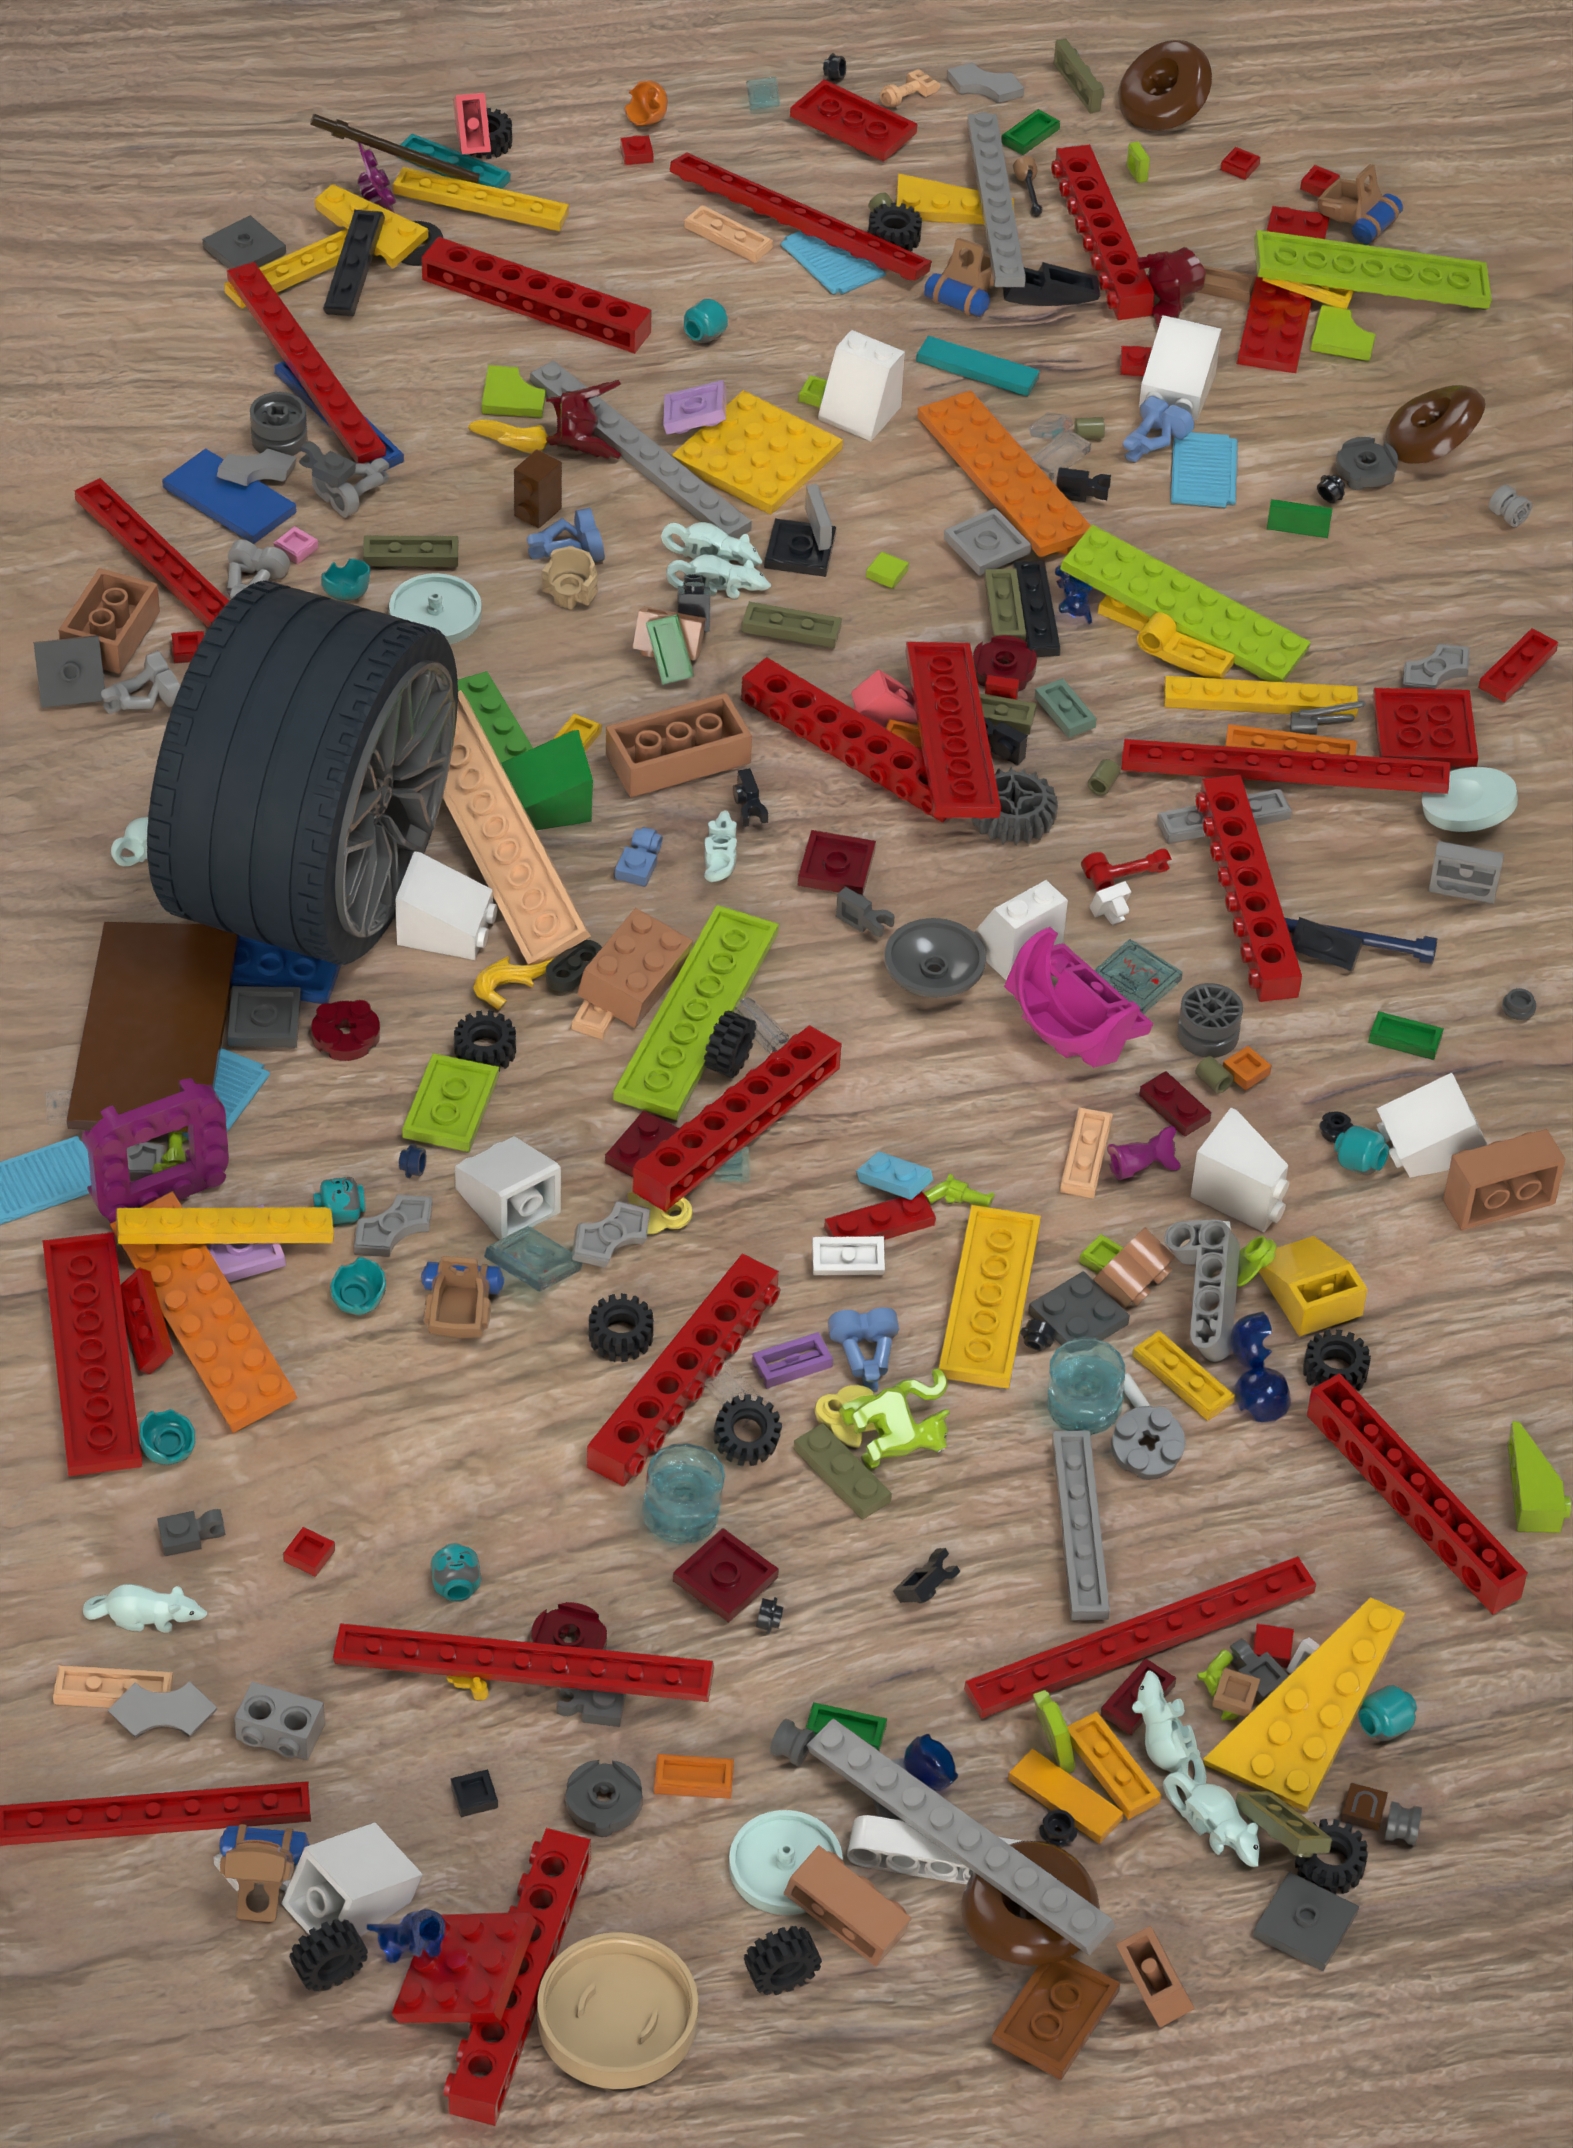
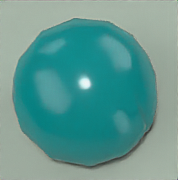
M354 558L348 559L344 567H337L336 563L333 562L328 570L321 574V586L334 599L341 601L356 600L367 592L370 566L364 561Z
M364 1257L357 1258L352 1264L341 1265L330 1283L332 1300L340 1310L346 1313L363 1315L373 1311L378 1307L385 1295V1272L377 1262Z
M173 1409L157 1413L151 1411L140 1424L139 1443L145 1456L151 1461L161 1465H172L187 1459L191 1455L195 1447V1429L187 1417L175 1412Z

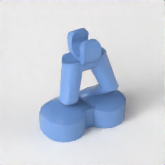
M1149 396L1140 405V414L1143 421L1123 441V447L1130 450L1125 454V458L1129 461L1137 462L1143 453L1148 454L1150 451L1169 446L1171 435L1177 439H1183L1194 429L1192 415L1181 407L1173 404L1169 407L1166 401ZM1151 428H1162V435L1160 437L1152 439L1146 437Z
M590 507L575 511L574 526L564 518H561L542 532L531 534L527 537V543L530 547L528 553L532 559H540L544 556L546 558L551 557L550 555L553 550L573 546L590 552L594 562L605 560L602 538L598 528H596ZM566 530L579 541L571 538L558 541L552 540Z
M884 1307L876 1308L863 1314H859L854 1310L835 1312L828 1320L830 1339L837 1343H842L852 1374L855 1377H862L863 1386L871 1389L873 1392L878 1391L880 1376L888 1372L892 1344L891 1338L896 1336L899 1331L897 1313L893 1309ZM862 1339L877 1343L873 1359L865 1360L857 1344Z

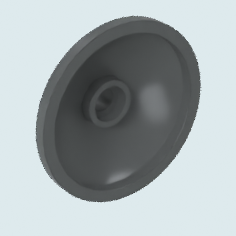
M925 918L901 926L890 936L885 947L884 961L889 975L902 988L917 995L942 998L963 993L980 980L986 966V951L979 937L966 926L947 919Z

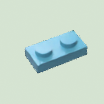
M880 1151L856 1171L859 1182L910 1200L933 1181L931 1169Z

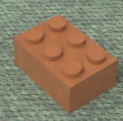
M98 568L59 628V639L99 635L103 670L121 674L160 612L158 584Z
M635 907L584 969L577 995L601 1007L606 1012L607 1010L612 1012L614 1017L636 1028L677 977L690 953L693 940Z
M1547 1129L1527 1132L1515 1138L1495 1141L1489 1145L1472 1150H1462L1452 1155L1443 1201L1460 1230L1554 1205L1566 1159Z

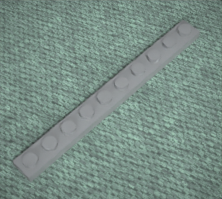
M986 112L968 114L967 127L994 286L1024 287L1025 272L997 114Z
M554 360L530 373V382L537 388L546 389V395L549 398L561 396L562 393L587 388ZM594 397L589 400L598 416V425L593 434L619 452L622 458L700 522L711 523L734 538H739L751 531L752 521L605 401L600 397Z
M832 1719L807 1744L812 1755L1087 1955H1090L1116 1928L1113 1919L835 1719Z

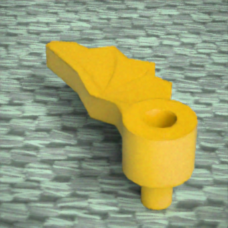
M447 1676V1681L454 1683L456 1688H470L475 1700H485L489 1695L487 1684L480 1677Z

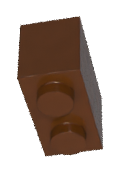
M536 449L514 469V516L540 528L562 509V462Z

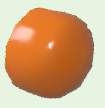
M653 80L640 81L629 91L632 99L629 104L625 105V112L629 121L636 126L656 124L664 118L668 99L667 93L660 84Z

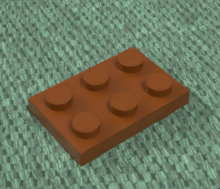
M1071 1956L1059 1962L1038 1965L992 2034L991 2043L1062 2080L1119 1993L1121 1983Z

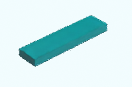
M411 134L400 144L401 146L480 174L477 184L503 189L511 181V173L468 155H461L458 151L415 134ZM413 163V164H415V165H418V166H420V167H423V168H425V169H428V170L433 171V172H435V173H438V174H440V175H443V176H446V177H450V178H454V177H451V176H449V175H446V174L440 173V172H438V171L429 169V168H427V167L421 166V165H419V164Z
M932 336L926 338L916 356V362L1025 396L1030 394L1040 374L1038 369Z

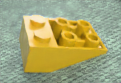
M1315 1236L1277 1247L1274 1252L1275 1258L1273 1261L1259 1271L1299 1337L1363 1316L1367 1287L1348 1260Z

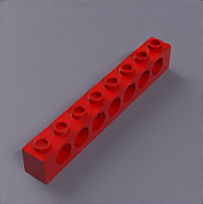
M1091 145L1056 148V159L1051 163L1053 178H1057L1059 181L1060 194L1062 197L1065 196L1067 200V210L1069 215H1073L1075 219L1076 232L1082 235L1083 248L1085 252L1090 254L1092 270L1097 271L1099 275V286L1107 294L1108 308L1113 309L1117 320L1152 316L1155 293L1145 270H1139L1137 266V258L1139 256Z
M438 237L422 256L423 281L635 354L651 334L652 310L474 248Z
M768 657L742 677L741 700L749 707L755 708L770 717L774 722L793 731L797 736L816 745L823 752L829 753L848 767L870 778L874 783L880 784L899 798L921 809L925 814L934 817L922 750ZM934 817L942 823L947 819L944 817Z
M1241 775L1203 778L1201 790L1195 796L1196 808L1204 816V835L1211 839V858L1219 866L1218 882L1220 887H1225L1226 909L1228 912L1233 913V932L1235 937H1240L1241 940L1240 954L1242 962L1248 963L1249 986L1251 989L1256 990L1259 1002L1298 998L1302 973Z
M810 1025L799 1034L793 1035L788 1043L778 1051L772 1052L762 1064L755 1069H751L736 1085L727 1088L721 1097L712 1104L706 1105L701 1113L690 1122H685L679 1131L669 1139L660 1142L657 1148L648 1156L639 1159L632 1170V1192L666 1212L840 1069L842 1043Z
M743 1253L739 1256L587 1445L588 1469L623 1487L632 1476L637 1477L642 1472L646 1459L651 1452H657L661 1448L667 1432L672 1426L677 1427L681 1423L686 1408L691 1402L696 1403L700 1399L705 1384L711 1377L716 1378L719 1375L725 1359L730 1353L735 1354L738 1351L744 1335L748 1330L752 1331L757 1327L762 1313L767 1306L772 1307L776 1303L781 1291L780 1287H778L779 1271Z
M1340 1373L1311 1389L1307 1417L1492 1615L1522 1598L1528 1572Z
M546 1828L541 1842H534L529 1858V1864H532L529 1874H522L517 1891V1896H520V1900L517 1906L511 1905L508 1913L530 1912L537 1921L531 1936L535 1941L529 1942L519 1969L524 1974L517 1975L507 2005L512 2007L505 2009L501 2022H469V2028L472 2030L469 2038H462L456 2055V2062L459 2065L456 2074L449 2073L444 2087L443 2095L448 2097L449 2114L496 2126L538 2009V1992L542 1978L557 1956L591 1861V1839ZM548 1874H558L559 1876L550 1877V1876H547V1875H548ZM537 1906H546V1907H548V1908H546V1909H537V1908H535V1907H537ZM490 2038H497L500 2041L491 2043L485 2040ZM477 2072H485L488 2075L483 2077H477L473 2074Z

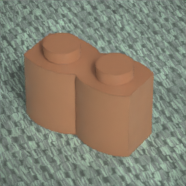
M1145 1227L1093 1280L1123 1309L1131 1302L1138 1306L1151 1293L1147 1286L1153 1280L1159 1285L1173 1271L1169 1264L1175 1256Z

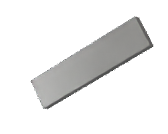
M1280 788L1247 795L1256 826L1291 819L1292 810ZM1196 805L1157 814V823L1168 844L1205 836L1203 831L1204 816L1202 812L1197 811Z

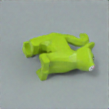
M940 1369L932 1370L934 1379L932 1386H926L915 1379L902 1380L894 1387L883 1389L877 1395L861 1396L840 1407L839 1412L845 1425L854 1424L856 1434L865 1431L867 1424L874 1423L880 1437L866 1446L867 1452L861 1456L864 1465L870 1471L875 1470L879 1466L880 1459L906 1456L919 1448L931 1449L937 1453L947 1448L946 1438L948 1429L945 1419L950 1414L949 1410L939 1411L916 1424L906 1399L909 1393H913L924 1400H936L943 1396L948 1388V1383L944 1372Z

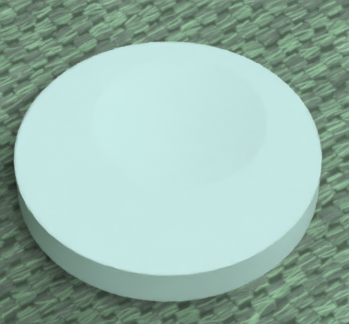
M439 573L424 574L413 577L396 588L390 598L389 615L437 628L445 635L451 645L469 637L479 626L482 617L481 598L476 589L461 578Z
M1468 767L1450 771L1448 794L1423 792L1422 794L1425 818L1438 828L1454 832L1477 831L1497 825L1507 819L1514 812L1518 804L1515 781L1508 774L1487 767Z
M792 1810L767 1812L747 1822L734 1837L729 1855L730 1877L738 1893L754 1907L777 1915L802 1914L806 1911L784 1895L790 1877L818 1845L827 1852L830 1851L837 1854L843 1860L841 1846L832 1830L822 1821L809 1814Z

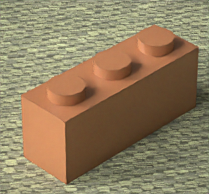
M820 1845L815 1848L792 1874L784 1891V1895L875 1967L902 1938L911 1921V1917L906 1914L905 1909L898 1902L888 1900L875 1889L870 1880L855 1874L844 1865L843 1860L837 1854L830 1851L827 1852Z

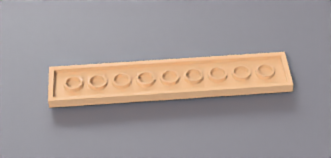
M460 690L458 692L454 744L443 799L488 887L493 889V897L527 964H539L556 958L565 950L571 949L591 937L467 697Z

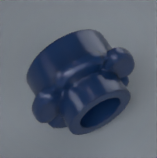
M410 1144L407 1150L403 1149L401 1151L399 1169L405 1171L407 1178H411L412 1175H423L427 1158L426 1150Z

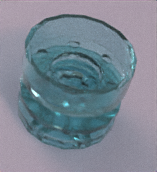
M1077 1338L1067 1341L1056 1349L1050 1360L1047 1408L1052 1419L1061 1428L1067 1431H1090V1435L1103 1432L1116 1423L1122 1412L1125 1381V1363L1121 1354L1111 1344L1097 1338Z
M685 1443L672 1444L665 1447L651 1458L647 1470L642 1513L644 1522L652 1533L666 1541L678 1544L695 1543L712 1533L718 1523L725 1482L723 1464L716 1455L701 1446Z

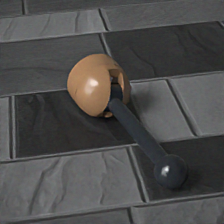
M1021 157L1014 162L1013 170L1017 179L1025 181L1032 202L1031 213L1034 216H1039L1043 209L1037 202L1032 180L1037 175V165L1032 157Z

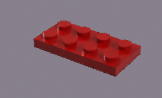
M825 79L790 107V117L883 162L917 133V123Z

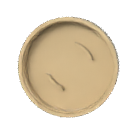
M624 1932L603 1933L582 1939L559 1954L550 1964L542 1978L538 1992V2029L541 2041L551 2059L563 2071L581 2082L609 2089H627L649 2084L671 2072L684 2059L693 2044L698 2024V1993L694 1978L686 1964L676 1953L654 1939Z

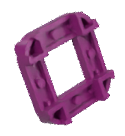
M192 1078L180 1080L179 1093L118 1115L113 1105L100 1111L104 1118L91 1131H83L82 1142L88 1151L91 1185L87 1187V1190L100 1213L110 1223L116 1221L117 1208H141L172 1191L178 1200H182L208 1187H217L225 1181L226 1174L224 1172L229 1163L226 1113L224 1105L211 1084L208 1086L195 1084ZM188 1126L190 1149L185 1150L186 1162L130 1182L127 1158L128 1147L145 1143L152 1138Z

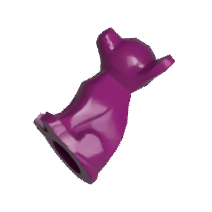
M1173 1126L1164 1128L1160 1131L1159 1135L1152 1137L1148 1143L1133 1142L1119 1146L1114 1144L1108 1145L1107 1152L1111 1157V1164H1109L1111 1172L1115 1174L1118 1180L1134 1176L1135 1172L1144 1169L1154 1160L1170 1170L1180 1169L1181 1165L1175 1157L1176 1148L1173 1141L1176 1128Z

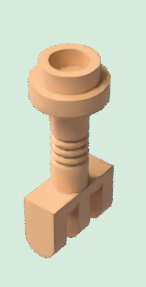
M917 69L907 74L906 84L899 87L894 84L886 85L880 92V100L887 107H896L901 104L903 97L918 91L925 97L936 93L940 89V83L933 80L929 75H925L920 69Z

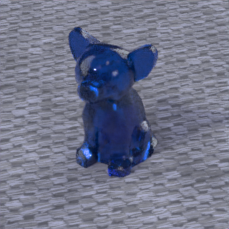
M1058 565L1055 569V575L1060 576L1061 579L1056 582L1059 588H1064V596L1066 597L1059 604V612L1061 614L1069 613L1073 617L1084 616L1087 623L1091 624L1092 616L1088 594L1092 586L1060 569L1061 565Z
M425 1908L406 1914L400 1924H367L366 1929L378 1933L377 1940L380 1949L385 1952L386 1961L388 1963H396L404 1952H410L412 1955L420 1957L424 1949L429 1957L438 1956L441 1952L440 1944L445 1935V1921L441 1914Z

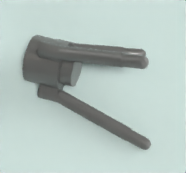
M1358 701L1311 710L1300 709V712H1291L1290 732L1317 735V723L1353 721L1355 718L1352 714L1319 715L1361 708L1366 703L1365 701Z

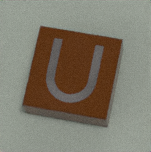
M1350 1783L1341 1821L1379 1831L1388 1792Z

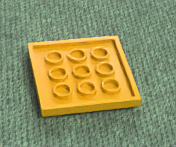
M743 390L726 405V420L714 426L704 425L671 456L699 479L772 515L843 449V439Z

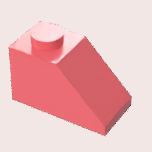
M485 93L455 95L453 106L461 155L491 152Z
M879 669L851 692L855 704L854 710L882 727L887 726L889 719L909 724L917 723L912 690Z

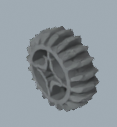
M1010 767L1008 772H1003L998 768L995 778L1001 805L1000 818H972L973 825L979 828L980 834L988 833L990 841L999 838L1002 844L1006 841H1013L1017 846L1019 841L1030 844L1032 838L1041 840L1044 833L1050 832L1057 818L1058 801L1057 796H1055L1054 787L1048 785L1047 779H1039L1037 772L1029 775L1026 774L1025 769L1021 772H1016Z

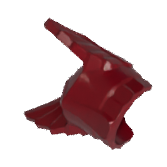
M1187 247L1177 251L1157 252L1155 254H1148L1147 257L1137 258L1139 270L1149 268L1147 277L1155 295L1160 299L1152 311L1158 329L1163 315L1178 319L1184 306V299L1203 289L1206 275L1205 269L1193 251Z
M620 381L605 382L596 386L562 393L558 397L546 398V402L553 404L557 415V433L547 437V443L551 446L569 445L576 451L580 450L596 457L620 459L621 454L602 439L591 437L598 425V416L589 401L621 385Z

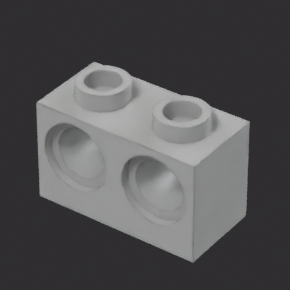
M253 1681L235 1715L237 1740L251 1747L260 1746L277 1751L288 1758L297 1757L307 1761L325 1725L323 1702Z

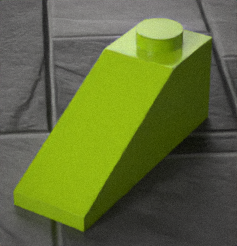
M1512 1421L1507 1447L1517 1532L1561 1533L1564 1518H1570L1571 1514L1570 1496H1564L1563 1481L1522 1424L1518 1421Z

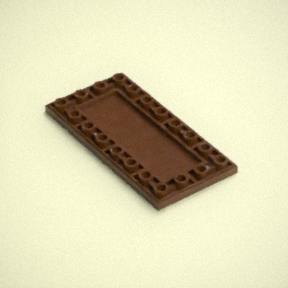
M104 922L66 1120L68 1129L91 1130L104 1118L100 1111L112 1105L118 1115L177 1094L180 1092L179 1081L192 1078L195 1084L207 1086L211 1084L213 1089L215 1088L240 935L203 924ZM188 1126L171 1132H188Z

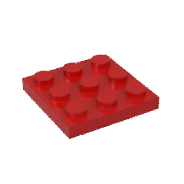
M1374 688L1372 698L1379 757L1450 762V767H1477L1479 758L1470 690Z
M530 1912L429 1915L393 2008V2017L398 2023L501 2022L537 1921Z

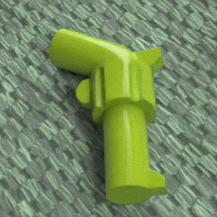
M169 1132V1150L162 1155V1160L165 1163L154 1164L152 1168L153 1174L186 1162L183 1143L187 1140V1137L183 1136L182 1132Z
M950 1173L946 1181L938 1183L924 1192L930 1205L946 1196L945 1200L950 1204L955 1201L958 1203L965 1201L973 1205L990 1208L995 1197L993 1192L986 1195L970 1189L969 1184L954 1179Z
M1225 1649L1219 1652L1206 1671L1197 1673L1198 1680L1204 1681L1212 1697L1215 1696L1223 1669L1233 1660V1655ZM1223 1710L1221 1719L1222 1721L1233 1720L1239 1715Z

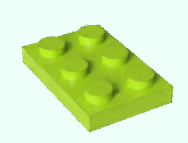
M432 1053L402 1128L403 1138L470 1152L499 1078V1067Z

